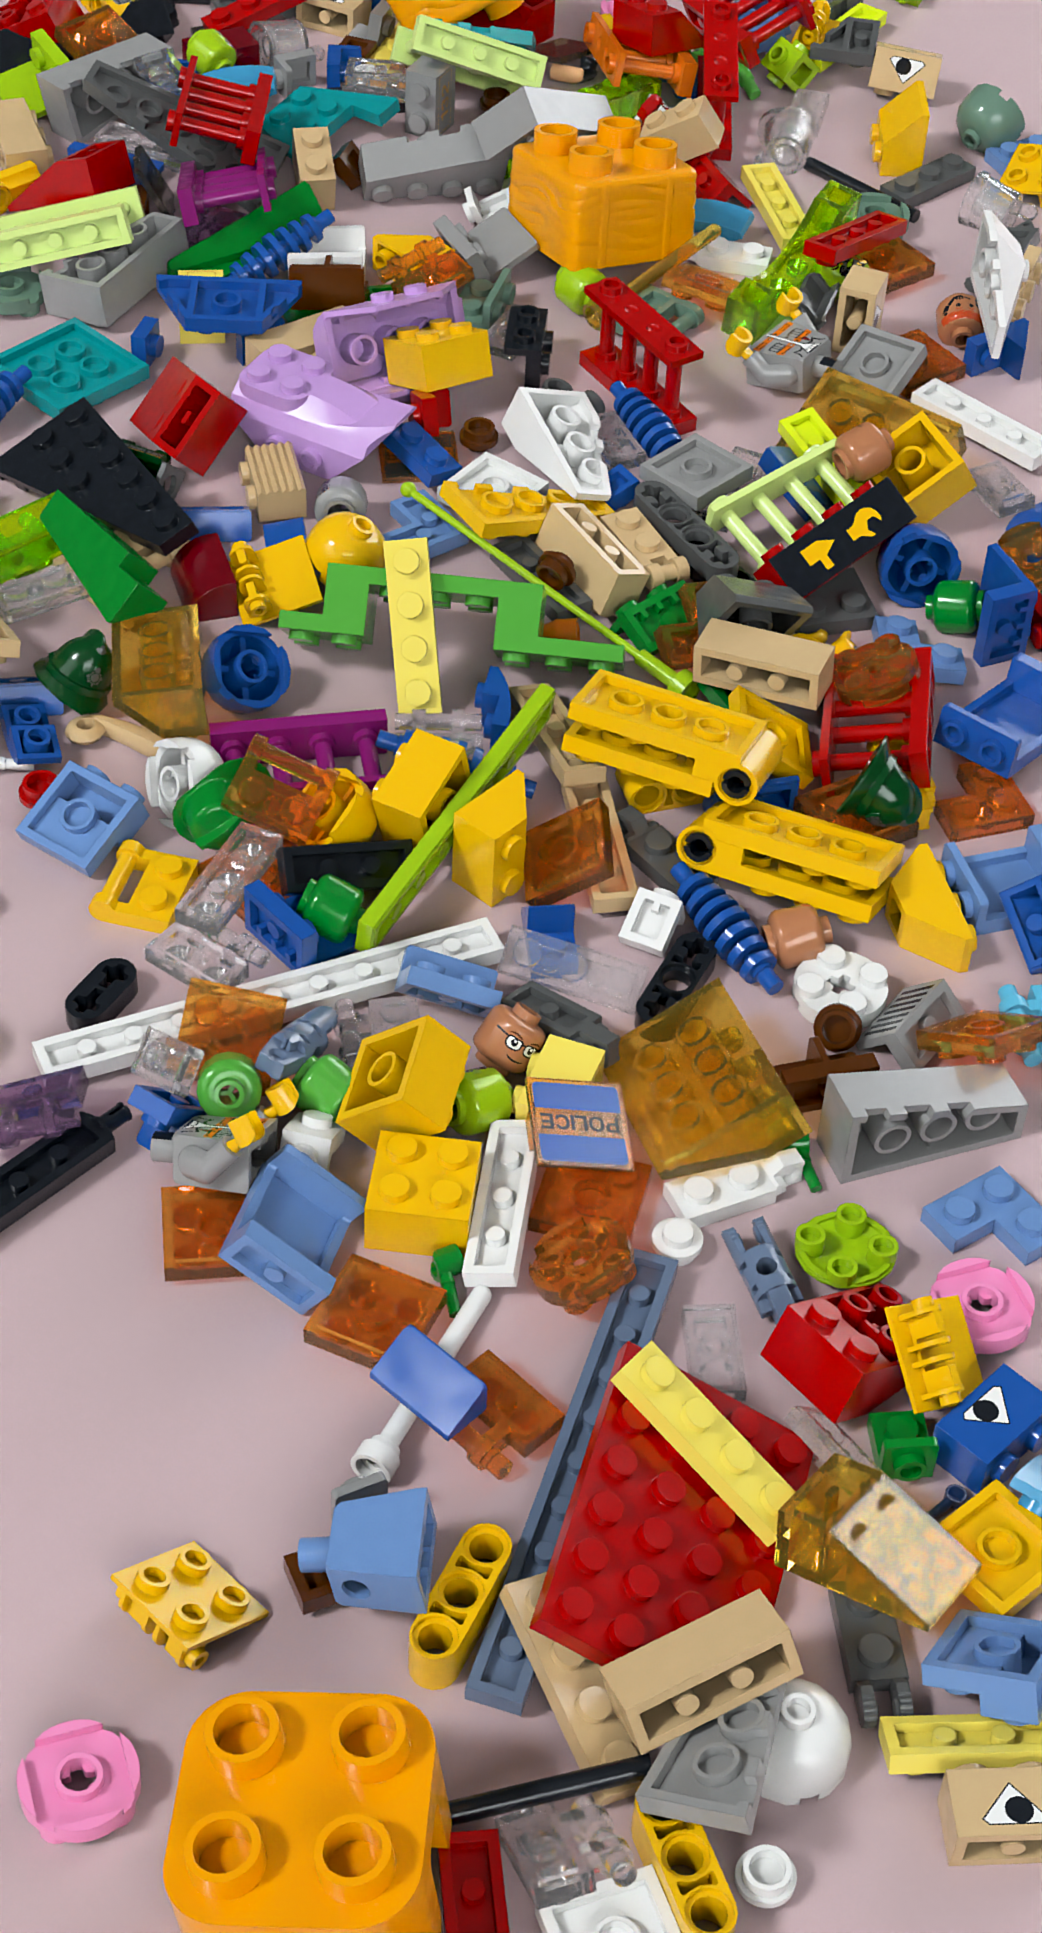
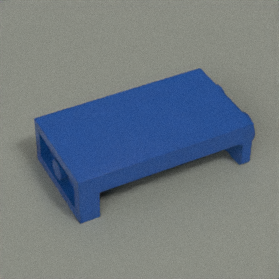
M1020 652L1012 658L1007 678L964 708L951 702L945 704L942 707L933 741L1005 779L1013 776L1042 754V662Z

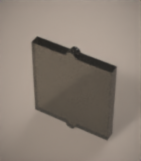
M558 38L546 43H540L535 49V53L548 57L547 62L564 64L581 59L583 56L591 55L585 42L566 38Z
M141 145L135 147V156L132 157L134 160V174L160 213L174 216L176 211L174 207V194Z

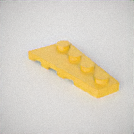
M443 481L439 494L480 538L488 540L503 536L516 535L527 537L530 534H538L551 503H583L599 521L600 516L615 512L605 501L578 500L572 498L564 490L548 489L547 495L543 496L534 490H530L528 487L513 486L511 493L493 491L491 484L475 483L473 490L458 489L459 485L457 482Z

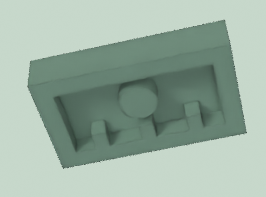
M503 268L496 283H491L486 279L475 280L469 278L459 295L462 298L465 321L472 322V327L488 330V337H490L496 324H502L506 306L512 305L514 302L516 284L511 283L512 269Z

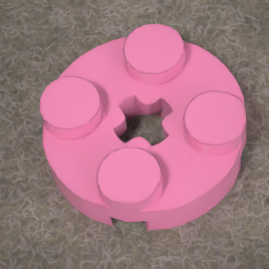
M965 1258L946 1265L937 1274L936 1282L931 1286L930 1295H932V1298L959 1296L976 1355L1002 1353L1023 1343L1028 1337L1035 1307L1034 1295L1026 1280L1009 1267H1007L1006 1273L997 1268L989 1267L991 1260ZM972 1300H978L981 1305H991L992 1308L988 1312L975 1310L971 1307Z
M89 1719L66 1721L45 1730L34 1741L35 1748L27 1755L25 1762L22 1758L17 1770V1790L21 1809L27 1820L39 1830L40 1836L46 1842L61 1844L64 1842L81 1843L93 1841L110 1834L117 1828L127 1825L133 1819L135 1804L141 1792L140 1763L133 1744L122 1733L119 1732L120 1737H118L115 1733L104 1730L102 1723ZM76 1770H83L86 1778L96 1777V1780L89 1784L87 1789L82 1791H74V1789H67L64 1786L71 1782V1773Z

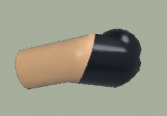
M586 56L581 58L580 67L552 63L550 80L577 84L594 79L598 73L596 71L598 63L595 58Z

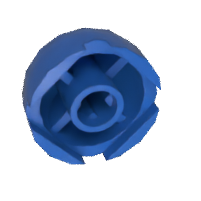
M911 523L903 526L881 544L876 558L878 579L891 600L903 607L921 608L925 607L924 602L927 595H933L934 589L940 581L958 580L961 572V561L958 558L957 549L947 534L931 524Z
M252 624L235 625L216 637L205 651L201 667L203 685L210 698L223 709L237 714L260 712L276 703L280 696L288 689L291 667L287 652L283 646L277 647L275 642L269 638L272 634L266 629Z

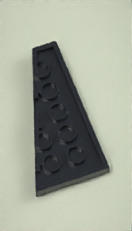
M85 397L68 406L59 415L42 427L34 430L31 435L0 456V480L3 481L6 478L14 482L17 488L26 492L32 490L42 495L47 502L59 490L81 509L102 521L112 531L116 529L128 535L131 541L161 555H169L199 533L189 516Z

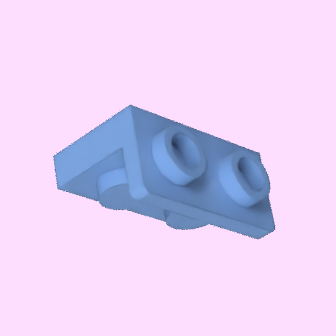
M413 945L405 948L394 989L395 992L483 1018L487 1017L494 1006L501 1003L503 996L502 991L494 989L498 976L496 970Z

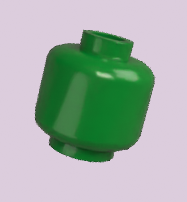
M975 580L940 581L936 585L933 595H927L926 618L927 620H933L935 628L942 634L974 633L978 630L986 590H981Z
M324 874L318 881L311 878L299 901L296 912L302 915V919L306 918L312 922L320 937L339 944L346 939L349 932L354 935L357 934L359 919L367 909L362 907L365 897L360 887L332 874Z

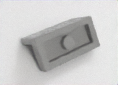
M944 978L906 987L900 991L868 1026L855 1045L859 1050L886 1044L901 1069L924 1068L968 1016Z

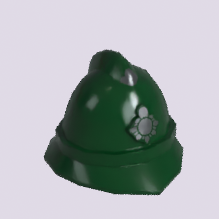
M88 630L83 636L69 640L58 650L49 653L47 657L41 658L33 664L35 674L41 683L59 701L80 715L99 713L108 705L107 695L112 689L111 679L114 670L113 652L106 643L105 635L100 630Z
M884 736L860 773L849 796L836 810L838 816L852 815L858 820L862 818L877 827H894L898 825L904 827L912 825L918 820L922 811V794L915 782L897 762L898 757L891 753L888 736Z

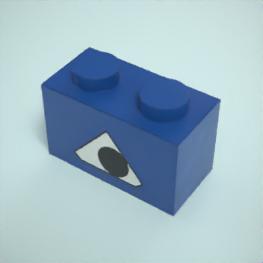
M1003 1363L964 1398L961 1403L935 1424L933 1436L937 1437L939 1444L936 1463L975 1494L995 1479L1002 1484L1005 1483L1016 1470L1020 1458L1028 1450L1036 1453L1042 1448V1391Z

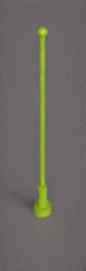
M407 481L401 485L400 492L404 497L414 498L530 583L543 584L548 596L616 645H624L625 651L635 658V664L666 685L667 690L696 698L700 689L697 687L698 682L693 681V673L691 671L683 669L677 673L647 650L639 651L419 493L414 483Z

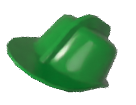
M247 758L229 760L215 768L177 800L172 811L173 825L179 835L190 842L196 843L201 850L207 848L223 850L235 846L244 838L249 828V823L269 804L273 793V778L268 769L256 760Z

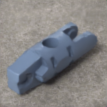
M327 1005L315 1007V1009L307 1012L302 1017L292 1021L270 1038L260 1051L254 1067L261 1072H266L277 1081L296 1074L311 1056L315 1055L318 1058L326 1050L329 1044L327 1034L336 1027L338 1022L336 1011L333 1010V1007H328Z
M761 1216L752 1220V1230L756 1241L760 1243L759 1245L746 1251L743 1241L734 1227L722 1231L721 1236L761 1318L764 1319L771 1316L777 1325L787 1305L804 1301V1298L764 1217Z

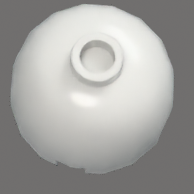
M192 737L166 738L157 741L153 746L159 747L156 756L148 757L146 762L145 784L148 800L152 808L160 807L168 818H159L163 825L171 829H176L173 825L172 811L177 800L215 768L224 763L211 745Z
M794 1678L786 1684L761 1792V1797L784 1805H799L800 1799L812 1798L819 1794V1800L830 1795L844 1778L852 1747L848 1717L838 1701L816 1683Z

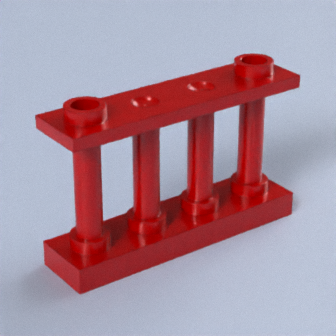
M682 0L689 21L703 34L704 1L708 0ZM709 0V2L724 1L731 3L734 0ZM765 0L738 1V17ZM767 0V4L738 21V61L748 69H752L760 64L761 61L757 53L759 44L796 21L808 30H814L816 25L812 15L815 14V10L810 0ZM779 11L784 12L753 33L749 31Z
M704 1L703 56L698 55L697 59L699 64L697 69V98L702 95L707 97L725 127L719 148L714 150L710 159L731 161L732 102H738L739 100L738 3Z
M191 55L188 67L181 66L177 87L182 88L177 109H169L165 131L172 132L169 146L177 147L180 132L184 131L236 144V148L243 150L240 163L254 166L273 75L260 72L257 85L250 83V86H245L195 73L198 57Z
M618 277L604 278L599 282L584 286V293L602 308L599 344L580 351L579 364L609 392L610 386L616 381H622L627 388L635 387L639 389L644 396L648 397L667 414L679 435L696 430L697 417L679 402L682 366L702 359L704 351ZM616 322L623 327L622 349L614 344ZM637 341L645 346L643 369L636 364ZM659 359L667 365L665 388L657 382Z
M932 647L914 648L913 665L906 666V670L840 675L837 654H835L833 681L824 696L820 749L812 751L813 776L821 777L824 795L833 794L834 772L863 770L874 752L836 754L837 744L881 742L885 735L888 736L889 741L904 740V744L907 745H901V749L891 750V753L898 757L897 762L904 772H911V779L919 789L931 788L935 673ZM907 687L904 696L841 700V692ZM903 713L906 716L901 723L838 727L839 718Z

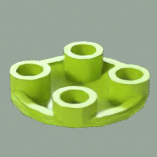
M844 1203L836 1209V1212L816 1216L807 1223L798 1226L795 1232V1257L803 1270L820 1283L836 1288L853 1289L877 1284L892 1272L898 1257L899 1246L897 1240L891 1236L884 1226L867 1217L866 1210L855 1203Z

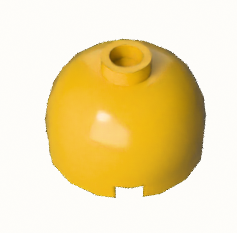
M346 511L329 514L311 529L305 539L311 562L321 573L318 580L326 585L328 562L378 568L385 567L383 546L385 538L370 519L360 514Z
M347 768L328 770L333 776L325 779L323 782H320L315 777L296 796L288 812L287 820L293 824L292 832L287 831L288 837L298 846L370 842L378 822L371 801L372 791Z

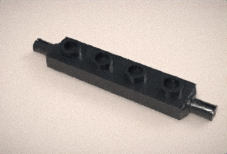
M118 1102L116 1106L100 1117L80 1111L0 1166V1233L116 1152L115 1138L112 1132L127 1121L132 1120V1113L126 1105L124 1106L123 1102Z

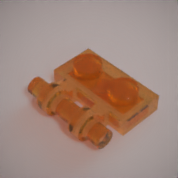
M439 236L429 242L423 240L415 244L413 251L402 257L396 255L388 259L387 265L377 270V276L383 284L393 278L396 280L391 283L393 295L404 293L403 287L414 283H426L427 287L455 280L458 289L474 280L473 268L452 249L440 256L437 255L445 250L444 241ZM420 263L423 264L421 267L413 271L410 270L411 268L419 265Z
M488 1349L468 1364L466 1368L487 1385V1407L478 1418L490 1429L481 1435L468 1424L451 1439L467 1452V1460L478 1470L487 1469L494 1477L501 1480L509 1474L513 1467V1463L501 1451L510 1445L522 1457L526 1458L561 1430L565 1414Z

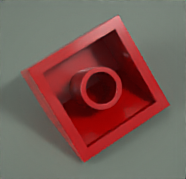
M614 0L612 32L620 43L650 57L703 48V36L680 10L669 6L666 0Z

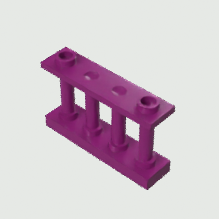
M265 147L258 148L257 163L254 166L242 165L205 173L203 169L197 170L195 160L181 163L177 195L184 227L199 225L200 214L205 213L206 208L258 198L262 199L264 212L272 211V200L277 199L274 178H277L274 157H267Z
M385 709L209 723L210 745L217 751L224 763L238 758L253 759L261 764L272 763L275 784H273L271 799L265 809L249 823V826L289 822L287 820L288 812L296 796L310 782H293L290 762L316 759L319 781L323 782L325 779L333 776L328 770L336 768L334 758L360 756L364 776H359L358 778L371 791H373L377 781L382 777L385 778L387 775L382 774L378 754H385L387 750L375 746L380 729L388 732V719Z

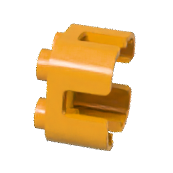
M247 1691L227 1696L208 1707L194 1722L186 1738L163 1864L164 1886L181 1933H441V1910L431 1870V1848H449L452 1818L436 1740L429 1720L418 1707L403 1698L389 1694Z

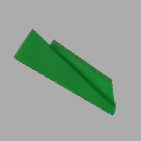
M306 181L301 182L279 195L277 199H273L272 211L264 212L262 205L173 257L167 262V275H178V270H223V277H228L230 275L229 266L236 261L243 267L240 256L246 251L253 256L251 247L256 242L263 245L261 238L264 235L270 233L275 237V229L282 226L288 231L287 223L296 220L301 225V216L308 213L316 217L323 212L310 185Z
M57 490L41 512L40 520L108 623H117L163 610L168 602L148 586L158 573V570L102 521L81 509L67 495Z

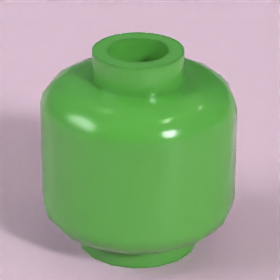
M228 1051L216 1054L204 1063L199 1071L196 1093L199 1104L207 1115L240 1117L256 1110L261 1101L263 1088L260 1070L254 1067L255 1063L252 1059L241 1053ZM235 1087L238 1089L236 1093L233 1092Z
M326 1054L320 1058H317L315 1055L311 1056L301 1066L292 1080L299 1093L296 1107L303 1112L305 1110H318L331 1114L333 1116L332 1122H335L343 1097L350 1086L352 1068L333 1054Z

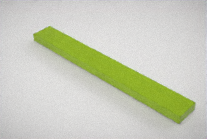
M544 683L539 685L359 919L355 949L364 951L379 946L453 848L454 812L504 779L550 720L556 695L554 688Z

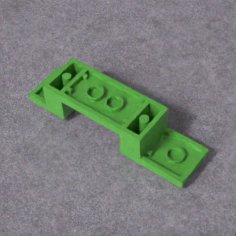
M328 562L323 614L280 610L278 628L288 635V639L294 640V644L319 646L320 640H330L331 644L336 645V648L352 651H361L362 644L372 645L378 595L384 598L383 602L389 603L386 569ZM431 573L434 608L451 609V602L464 603L465 606H468V611L493 613V607H497L493 651L498 658H502L505 666L530 668L531 661L545 663V666H547L546 670L572 673V666L588 667L589 675H595L599 669L615 673V670L624 671L626 655L624 645L543 637L547 593L543 584Z

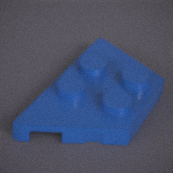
M156 275L158 293L184 330L201 334H212L214 332L236 333L241 336L263 334L302 297L301 280Z

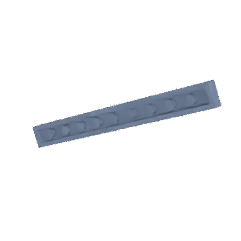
M628 1247L502 1589L505 1584L547 1572L618 1350L628 1340L641 1348H644L651 1340H654L677 1275L679 1260ZM498 1597L465 1686V1699L521 1716L536 1674L502 1601Z

